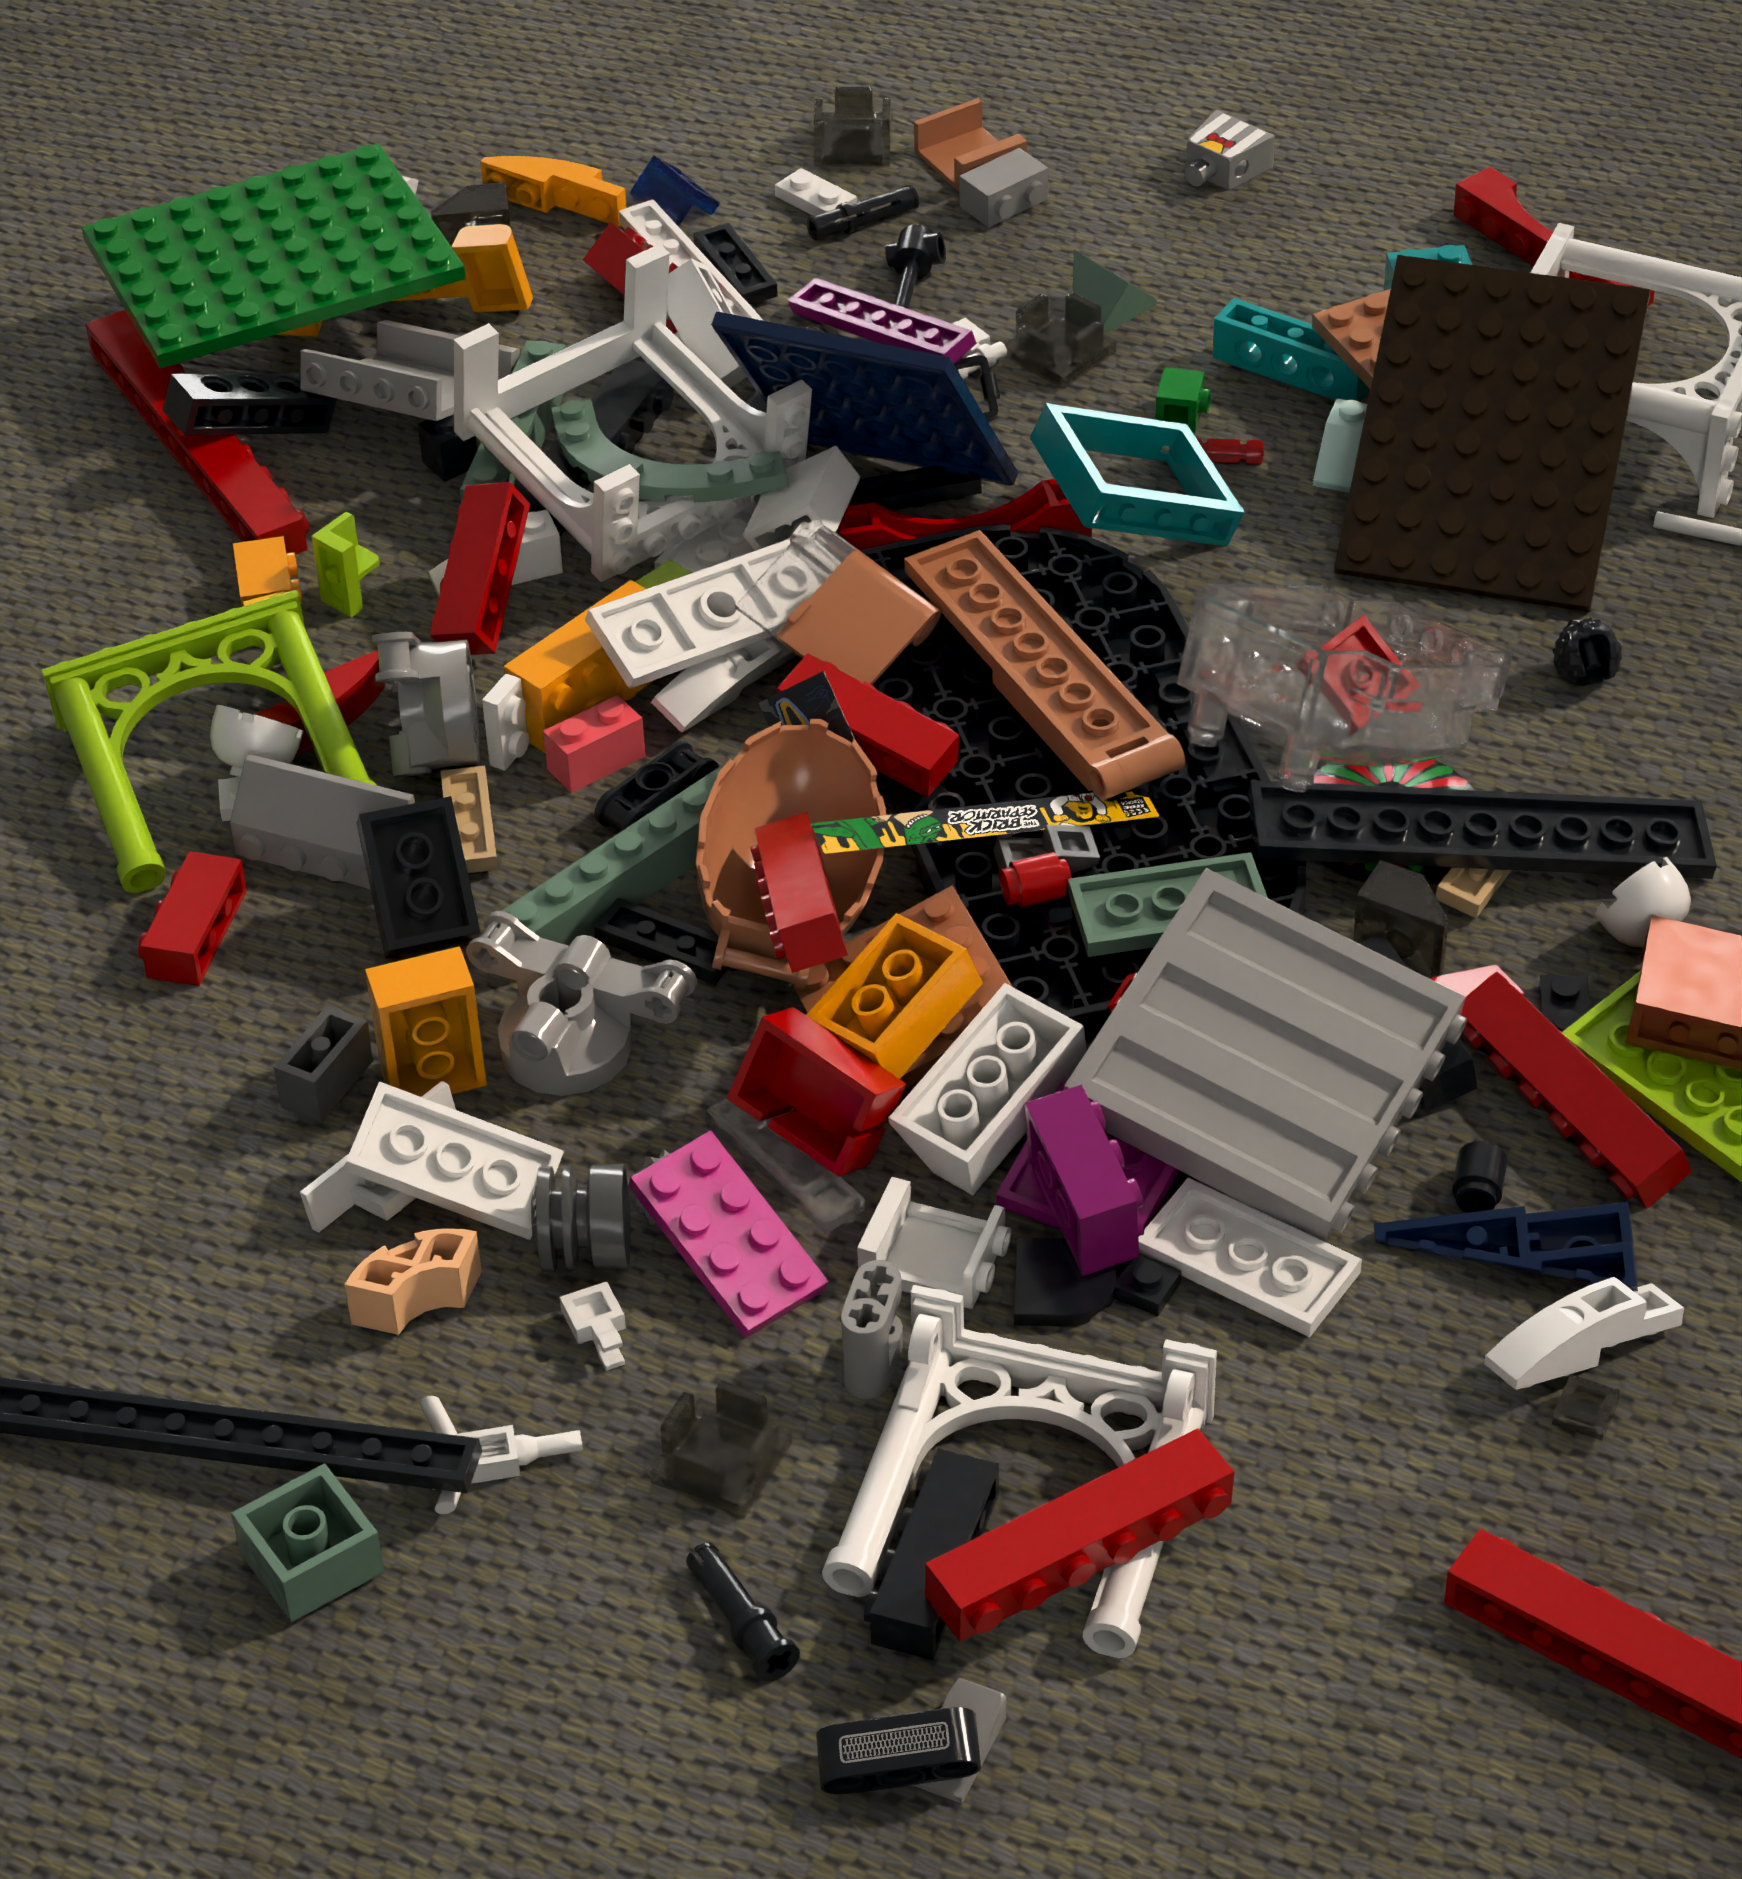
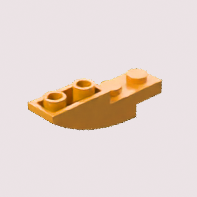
M529 156L484 157L480 161L483 191L485 193L544 213L549 212L554 206H558L599 221L611 222L615 226H621L619 210L627 208L625 188L602 181V171L600 169L564 160Z

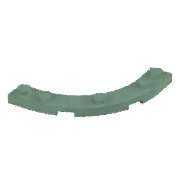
M591 399L585 401L571 400L563 403L561 406L551 407L558 442L569 464L573 468L578 466L587 472L589 481L593 483L630 464L640 474L639 499L665 502L671 495H693L694 502H711L789 488L787 473L780 451L772 453L760 452L748 458L728 462L717 461L712 464L686 465L657 462L632 455L608 440L599 428Z

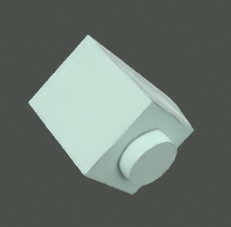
M1336 399L1326 421L1313 486L1350 492L1367 404L1356 400Z

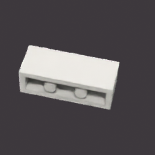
M689 259L669 273L666 319H671L678 332L674 335L724 384L732 388L747 376L715 332L711 323L716 311L733 315L734 313L707 265Z

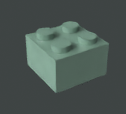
M325 1463L231 1512L240 1554L290 1622L299 1619L385 1572L377 1530Z

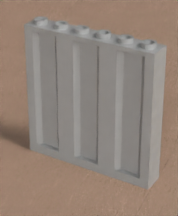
M1205 868L1064 1085V1090L1082 1084L1089 1101H1098L1106 1121V1129H1104L1106 1133L1258 1211L1327 1243L1334 1230L1342 1233L1348 1225L1355 1210V1206L1350 1203L1357 1191L1366 1194L1378 1171V1167L1373 1164L1379 1154L1388 1156L1394 1148L1401 1132L1396 1126L1402 1116L1410 1119L1415 1113L1423 1096V1092L1418 1089L1424 1079L1433 1081L1437 1076L1445 1059V1055L1441 1053L1445 1044L1449 1042L1454 1045L1462 1034L1467 1022V1018L1461 1016L1466 996Z

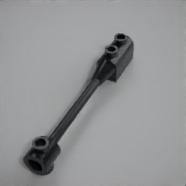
M913 224L905 227L900 232L897 243L886 245L885 254L888 266L890 268L894 267L896 272L901 275L894 304L909 309L916 280L927 276L932 265L945 263L946 248L940 232L934 233L926 226Z

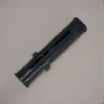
M907 185L904 188L853 204L848 202L840 203L836 206L835 210L808 217L807 229L814 241L843 231L849 234L855 232L858 226L885 219L910 209H917L919 207V196L912 185ZM891 203L889 206L870 211L872 208ZM856 214L855 217L835 223V221L838 219Z

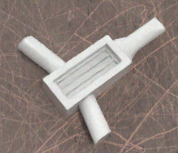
M426 1396L419 1402L434 1433L479 1438L482 1454L471 1484L520 1476L519 1466L527 1465L537 1458L583 1450L580 1430L533 1437L524 1434L514 1435L513 1425L457 1434L438 1397ZM442 1490L435 1506V1511L439 1514L453 1512L461 1493Z

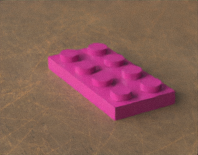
M711 1130L630 1177L628 1185L630 1190L745 1339L826 1290L829 1283L827 1278Z

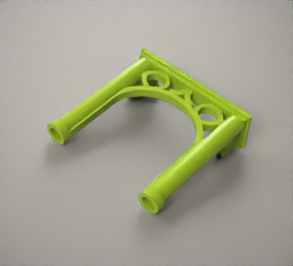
M297 590L274 595L253 604L232 608L221 614L198 621H191L157 634H149L141 639L115 647L104 648L96 653L70 661H63L54 666L41 669L56 726L58 729L63 728L64 732H69L117 858L118 865L116 871L123 889L129 893L138 894L155 889L164 881L166 870L160 855L157 853L124 768V748L131 731L141 718L155 706L178 693L218 683H242L268 689L286 699L297 711L324 773L377 786L367 775L306 632ZM254 646L264 650V653L250 665L234 662L229 659L234 652ZM218 655L219 664H212L210 657ZM282 664L288 679L270 671V669L275 665ZM156 675L157 683L151 686L149 677ZM133 685L141 688L140 692L131 702H115L106 699L110 691L122 688L123 686ZM100 714L111 719H117L110 738Z

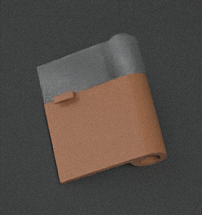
M814 520L809 524L807 522L801 523L791 536V544L735 604L736 610L802 659L809 653L822 661L831 662L840 671L871 685L876 682L909 643L914 646L921 644L933 631L941 616V610L819 520Z

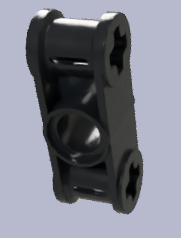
M678 740L651 762L641 766L636 773L603 794L597 802L594 817L601 825L605 827L612 826L621 832L717 769L719 765L711 758L698 756L693 752L690 744L684 740Z

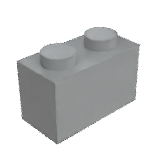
M1017 148L959 176L960 207L989 228L1047 200L1049 168L1021 148Z

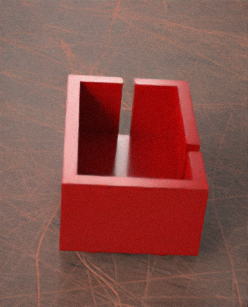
M792 1007L761 1018L726 1099L759 1122L772 1118L767 1126L769 1129L832 1173L841 1177L864 1168L871 1163L886 1130L880 1124L889 1121L888 1117L894 1112L906 1087V1083Z

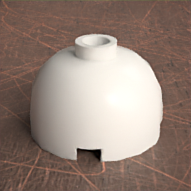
M222 705L216 706L210 731L211 745L218 759L232 766L230 775L241 777L244 761L248 754L288 764L293 761L300 746L303 730L255 714L239 713L240 710Z
M1665 857L1662 860V868L1653 861L1622 882L1612 891L1617 900L1609 909L1602 902L1594 915L1619 942L1630 947H1644L1652 915L1679 922L1687 916L1691 903L1689 887L1677 868L1668 857Z

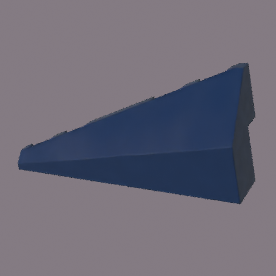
M1628 1202L1526 1214L1525 1206L1374 1224L1376 1243L1592 1284L1615 1277L1632 1291H1638L1635 1248Z

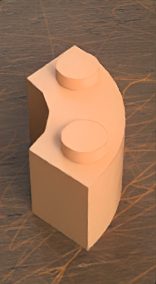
M465 1229L427 1230L414 1233L415 1240L390 1250L385 1245L377 1249L356 1267L345 1283L351 1325L399 1335L409 1321L426 1311L442 1307L464 1308L482 1272L477 1231Z

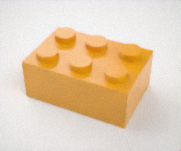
M896 913L806 1016L900 1079L983 982L966 948Z
M460 946L365 969L380 1070L385 1084L420 1097L441 1081L449 1085L451 1094L487 1086L475 989Z

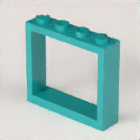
M1046 403L1031 433L1030 439L1084 527L1226 546L1229 544L1245 513L1187 424ZM1163 446L1170 447L1168 452H1161ZM1085 450L1167 462L1187 495L1106 484Z

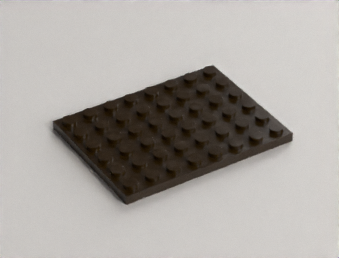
M1397 255L1334 566L1335 573L1591 612L1650 298V289Z

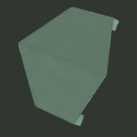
M1074 249L1072 320L1101 337L1157 305L1156 298Z

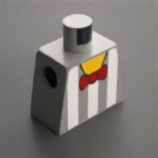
M1216 110L1188 139L1185 177L1191 185L1196 187L1209 181L1225 189H1232L1273 167L1275 135Z

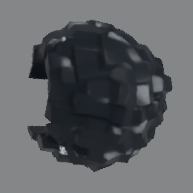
M1587 618L1582 621L1573 619L1559 633V638L1555 642V648L1552 650L1554 666L1558 675L1567 679L1569 684L1583 687L1602 683L1604 680L1615 677L1616 673L1620 671L1623 645L1615 637L1611 627L1602 624L1600 619L1592 620V618Z

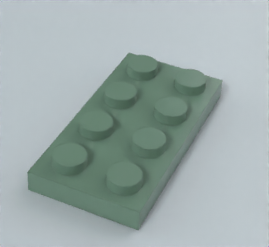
M1252 853L1068 879L1069 898L1088 957L1155 947L1205 868L1268 898Z

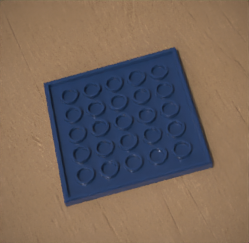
M716 311L711 323L713 329L766 405L769 395L801 379L812 389L807 444L826 448L837 446L840 451L922 468L939 465L947 467L944 470L951 474L968 477V472L977 473L981 480L1008 486L1015 484L1019 472L950 357Z

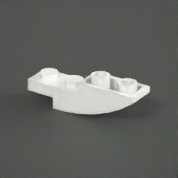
M776 635L686 668L653 698L651 703L682 733L735 701L744 687L786 663L797 654L776 640Z
M1613 1277L1571 1293L1526 1320L1485 1355L1484 1364L1515 1390L1529 1388L1541 1382L1562 1376H1570L1576 1372L1598 1366L1601 1348L1613 1347L1618 1343L1646 1335H1654L1660 1331L1681 1326L1684 1307L1652 1283L1638 1287V1291H1632Z

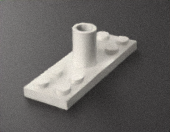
M804 533L589 609L585 621L628 688L631 689L777 635L787 624L789 615L803 600L807 601L833 573V570L808 533Z

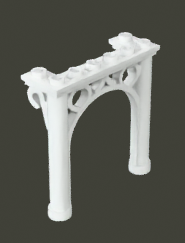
M913 1285L911 1290L912 1334L908 1350L909 1364L839 1544L829 1552L822 1571L823 1579L832 1589L839 1593L856 1597L869 1595L878 1578L880 1568L918 1468L926 1454L946 1436L967 1426L992 1420L1023 1419L1045 1422L1071 1430L1087 1438L1105 1451L1115 1464L1120 1467L1135 1459L1132 1453L1134 1450L1142 1449L1151 1443L1148 1451L1150 1452L1197 1428L1199 1430L1204 1428L1205 1423H1212L1214 1417L1217 1350L1204 1348L1192 1343L1185 1344L1166 1339L1163 1346L1162 1372L1153 1371L1142 1366H1130L1099 1359L1092 1355H1080L1052 1349L1041 1344H1030L1002 1338L991 1333L964 1329L963 1295L950 1293L943 1289ZM978 1380L995 1385L998 1391L993 1395L973 1400L957 1387L964 1381ZM1011 1386L1023 1388L1019 1389V1396H1011ZM940 1396H945L951 1409L932 1419ZM1083 1402L1092 1404L1091 1415L1084 1412ZM1123 1412L1140 1417L1144 1424L1135 1429L1115 1432L1103 1421V1418L1110 1413ZM1159 1541L1139 1551L1126 1563H1115L1104 1569L1083 1630V1639L1093 1651L1115 1658L1128 1657L1135 1651L1141 1633V1626L1138 1621L1164 1541Z

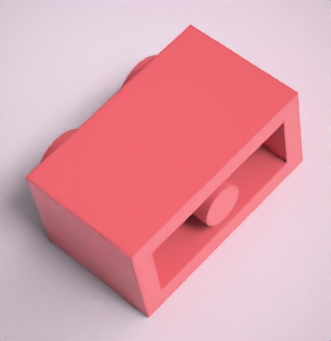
M619 695L543 730L547 770L570 793L646 757L643 719Z

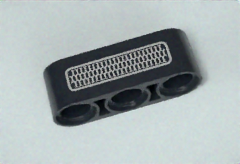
M942 1708L826 1726L816 1732L820 1787L823 1792L829 1794L862 1793L959 1779L974 1775L981 1770L976 1713L968 1708Z

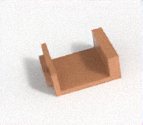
M979 98L914 121L915 153L958 192L960 175L1017 148H1021L1027 153V140L1020 134L998 141L982 127V101Z

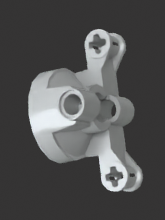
M391 632L372 635V643L376 644L378 648L380 672L375 675L376 682L395 684L391 687L392 694H398L402 731H399V735L389 736L392 777L431 774L433 769L479 764L478 710L468 641L422 643L413 632Z
M503 911L490 913L484 923L485 930L480 937L474 938L466 949L468 959L479 970L517 981L520 996L503 1012L497 1029L499 1049L503 1068L514 1081L537 1093L560 1096L589 1092L611 1081L626 1066L632 1049L631 1014L659 1023H672L680 1014V1003L685 996L694 992L698 982L691 968L677 960H665L642 967L611 958L607 947L601 941L591 936H577L570 946L540 938L520 923L513 915Z

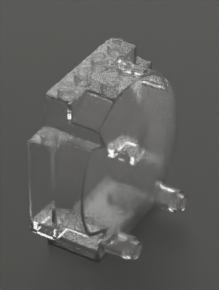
M1207 584L1204 597H1196L1177 684L1196 693L1187 729L1191 734V742L1201 746L1215 747L1217 740L1223 738L1229 714L1257 735L1283 747L1277 776L1281 778L1280 786L1295 792H1306L1308 785L1314 782L1319 760L1349 766L1389 767L1425 762L1464 749L1467 746L1475 712L1497 711L1500 697L1503 696L1513 653L1390 599H1352L1325 586ZM1362 615H1365L1402 665H1396L1368 651H1325L1321 647Z

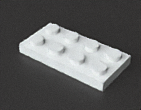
M379 1081L343 1171L530 1240L532 1237L531 1200L536 1187L538 1168L552 1166L554 1174H556L564 1151Z
M1190 1178L1186 1179L1145 1228L1144 1235L1138 1237L1140 1254L1182 1271L1181 1276L1308 1337H1311L1361 1273L1362 1259Z

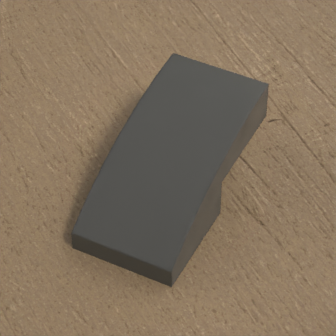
M1046 824L1041 838L997 836L993 848L999 870L1009 867V863L1012 861L1049 852H1055L1059 860L1066 859L1071 874L1098 865L1100 860L1090 826Z

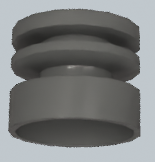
M625 1163L592 1165L588 1175L587 1187L578 1188L577 1177L572 1165L563 1167L562 1186L559 1189H556L553 1167L545 1166L538 1168L536 1187L531 1200V1225L533 1243L539 1254L542 1272L556 1271L558 1249H564L565 1264L568 1271H575L577 1269L580 1248L590 1249L595 1270L629 1268L631 1244L630 1200Z

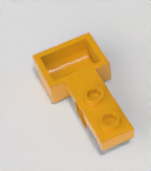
M497 224L468 226L458 232L452 249L465 266L466 279L392 300L406 301L468 297L473 312L528 310L533 300V295L511 228L507 225Z

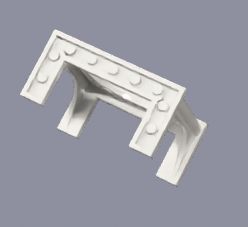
M1558 223L1530 273L1569 278V271L1671 294L1689 300L1706 309L1724 327L1729 347L1718 364L1703 374L1678 382L1661 384L1634 382L1626 420L1656 433L1678 451L1691 469L1699 491L1697 514L1714 518L1720 504L1727 505L1732 494L1734 481L1727 478L1728 472H1732L1739 450L1738 447L1732 446L1733 437H1738L1742 426V336L1740 335L1742 333V277L1573 239L1574 226ZM1723 378L1725 383L1723 384L1717 381V379ZM1699 388L1711 390L1718 398L1715 400L1704 399L1695 390Z
M661 244L626 259L624 321L498 380L499 333L490 324H486L454 339V432L463 441L476 436L591 554V573L600 582L617 574H622L630 567L650 557L658 556L664 550L684 540L692 539L698 533L715 524L725 522L733 515L752 505H757L762 493L711 502H694L693 495H673L668 497L665 502L639 501L640 474L630 464L594 481V493L571 481L519 429L511 418L641 356L708 423L716 441L717 450L713 463L744 459L760 452L772 453L780 451L785 469L806 460L812 389L801 379L769 395L767 399V412L765 413L749 406L724 384L666 327L670 253ZM734 444L736 449L729 450L727 446Z

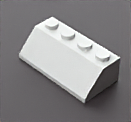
M1004 983L888 1117L889 1124L934 1174L974 1195L1027 1132L1025 1103L1054 1094L1059 1084H1066L1087 1051L1084 1026Z

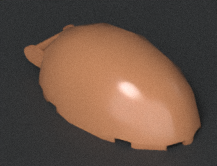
M811 719L809 725L781 726L782 721L756 733L744 742L743 749L733 760L730 759L717 775L700 816L696 854L699 896L707 922L719 937L712 964L714 969L721 970L722 966L796 983V989L805 990L810 968L792 973L787 957L777 959L770 938V930L765 916L766 912L761 898L762 894L758 885V877L750 846L758 844L754 828L804 812L808 813L811 823L886 815L883 796H879L876 784V768L854 738L851 743L827 729L829 723L822 719ZM815 835L842 935L844 936L853 926L868 901L883 863L884 848L825 854Z

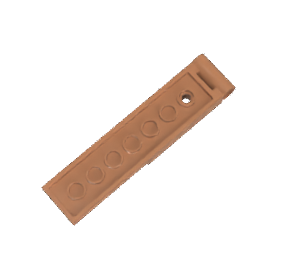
M980 530L904 558L905 573L931 602L941 610V613L993 670V684L1088 791L1093 790L1100 800H1106L1184 768L1185 756L1179 741L1173 735L1167 733Z

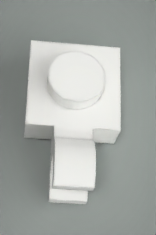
M606 1281L559 1297L561 1312L577 1343L581 1344L593 1340L599 1359L606 1371L625 1365V1360L619 1350L623 1343L618 1331L626 1329L625 1315L608 1282Z

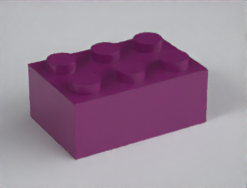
M1081 1084L1026 1102L1029 1162L1082 1276L1138 1258V1237L1144 1235L1143 1223L1138 1212V1208L1143 1207L1142 1194L1137 1181L1134 1178L1127 1179L1122 1170L1125 1167V1163L1117 1140L1112 1139L1108 1141L1104 1132L1106 1121L1098 1101L1090 1102Z

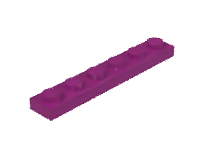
M814 278L788 300L792 312L796 315L880 344L950 357L953 364L960 361L963 355L977 344L972 330Z

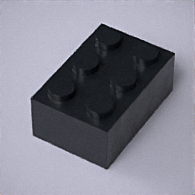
M451 796L359 814L356 825L385 958L468 942L478 938L480 927Z

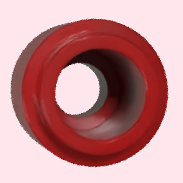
M1055 852L1012 861L1009 863V867L999 870L1000 886L1007 905L1018 904L1021 908L1065 897L1068 879L1071 878L1070 868L1066 859L1059 860Z

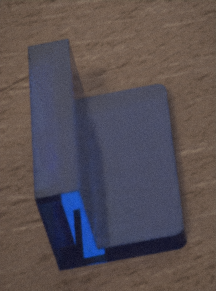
M653 155L630 191V194L640 203L653 199L678 227L692 206L712 215L720 204L717 199L679 168Z

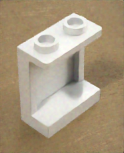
M891 1177L857 1247L858 1269L869 1261H888L893 1263L901 1273L902 1291L911 1293L913 1285L943 1289L950 1293L963 1295L964 1307L973 1309L980 1292L988 1293L991 1288L995 1274L994 1261L996 1256L1004 1257L1009 1247L1011 1228L1005 1226V1207L994 1205L986 1221L911 1202L910 1181Z

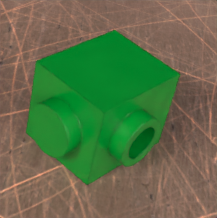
M1164 367L1156 394L1155 420L1187 424L1192 433H1196L1201 413L1208 414L1210 407L1211 389L1204 388L1205 372Z

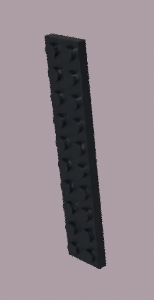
M1250 780L1248 789L1256 859L1632 875L1653 861L1662 868L1663 858L1668 857L1683 878L1713 879L1717 867L1702 801L1261 780Z

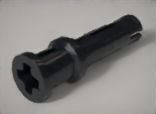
M707 1542L696 1546L694 1549L704 1562L700 1563L695 1555L690 1552L687 1556L686 1564L694 1572L732 1625L731 1638L734 1644L739 1649L748 1652L754 1661V1672L761 1680L769 1682L784 1677L797 1664L800 1657L799 1648L792 1640L785 1639L777 1629L778 1624L775 1615L769 1609L757 1606L713 1543Z

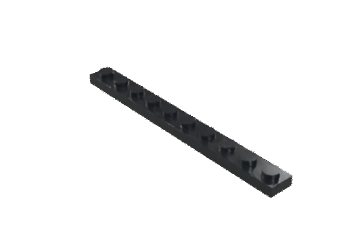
M0 1377V1433L306 1473L325 1463L333 1475L337 1477L468 1493L482 1454L479 1438Z

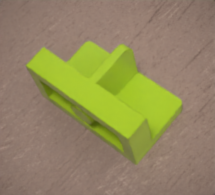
M345 512L311 537L321 601L352 618L363 610L359 581L377 568L380 561L377 554L358 544L354 515Z

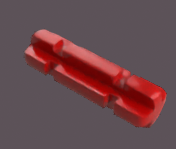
M1196 438L1212 463L1239 464L1240 460H1246L1247 465H1260L1263 462L1264 444L1261 440H1247V444H1240V439L1207 438V442H1201V438Z

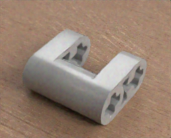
M885 1260L869 1261L859 1267L855 1273L841 1313L844 1385L852 1396L860 1399L876 1398L886 1392L903 1348V1325L900 1318L895 1315L901 1300V1273L893 1263ZM877 1283H882L877 1294V1301L871 1299L870 1289L875 1288Z

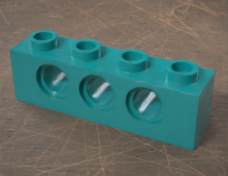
M1233 298L1214 318V359L1335 401L1338 398L1361 402L1370 392L1369 387L1321 338L1310 323Z

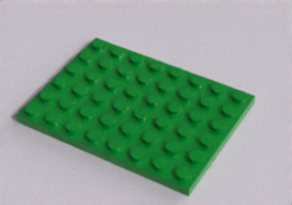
M379 143L364 145L356 150L335 156H325L318 161L300 166H289L282 171L268 175L253 176L246 181L229 186L214 187L207 192L197 195L175 198L171 202L154 207L139 208L129 214L111 219H100L93 224L81 227L86 245L159 368L466 279L464 264Z

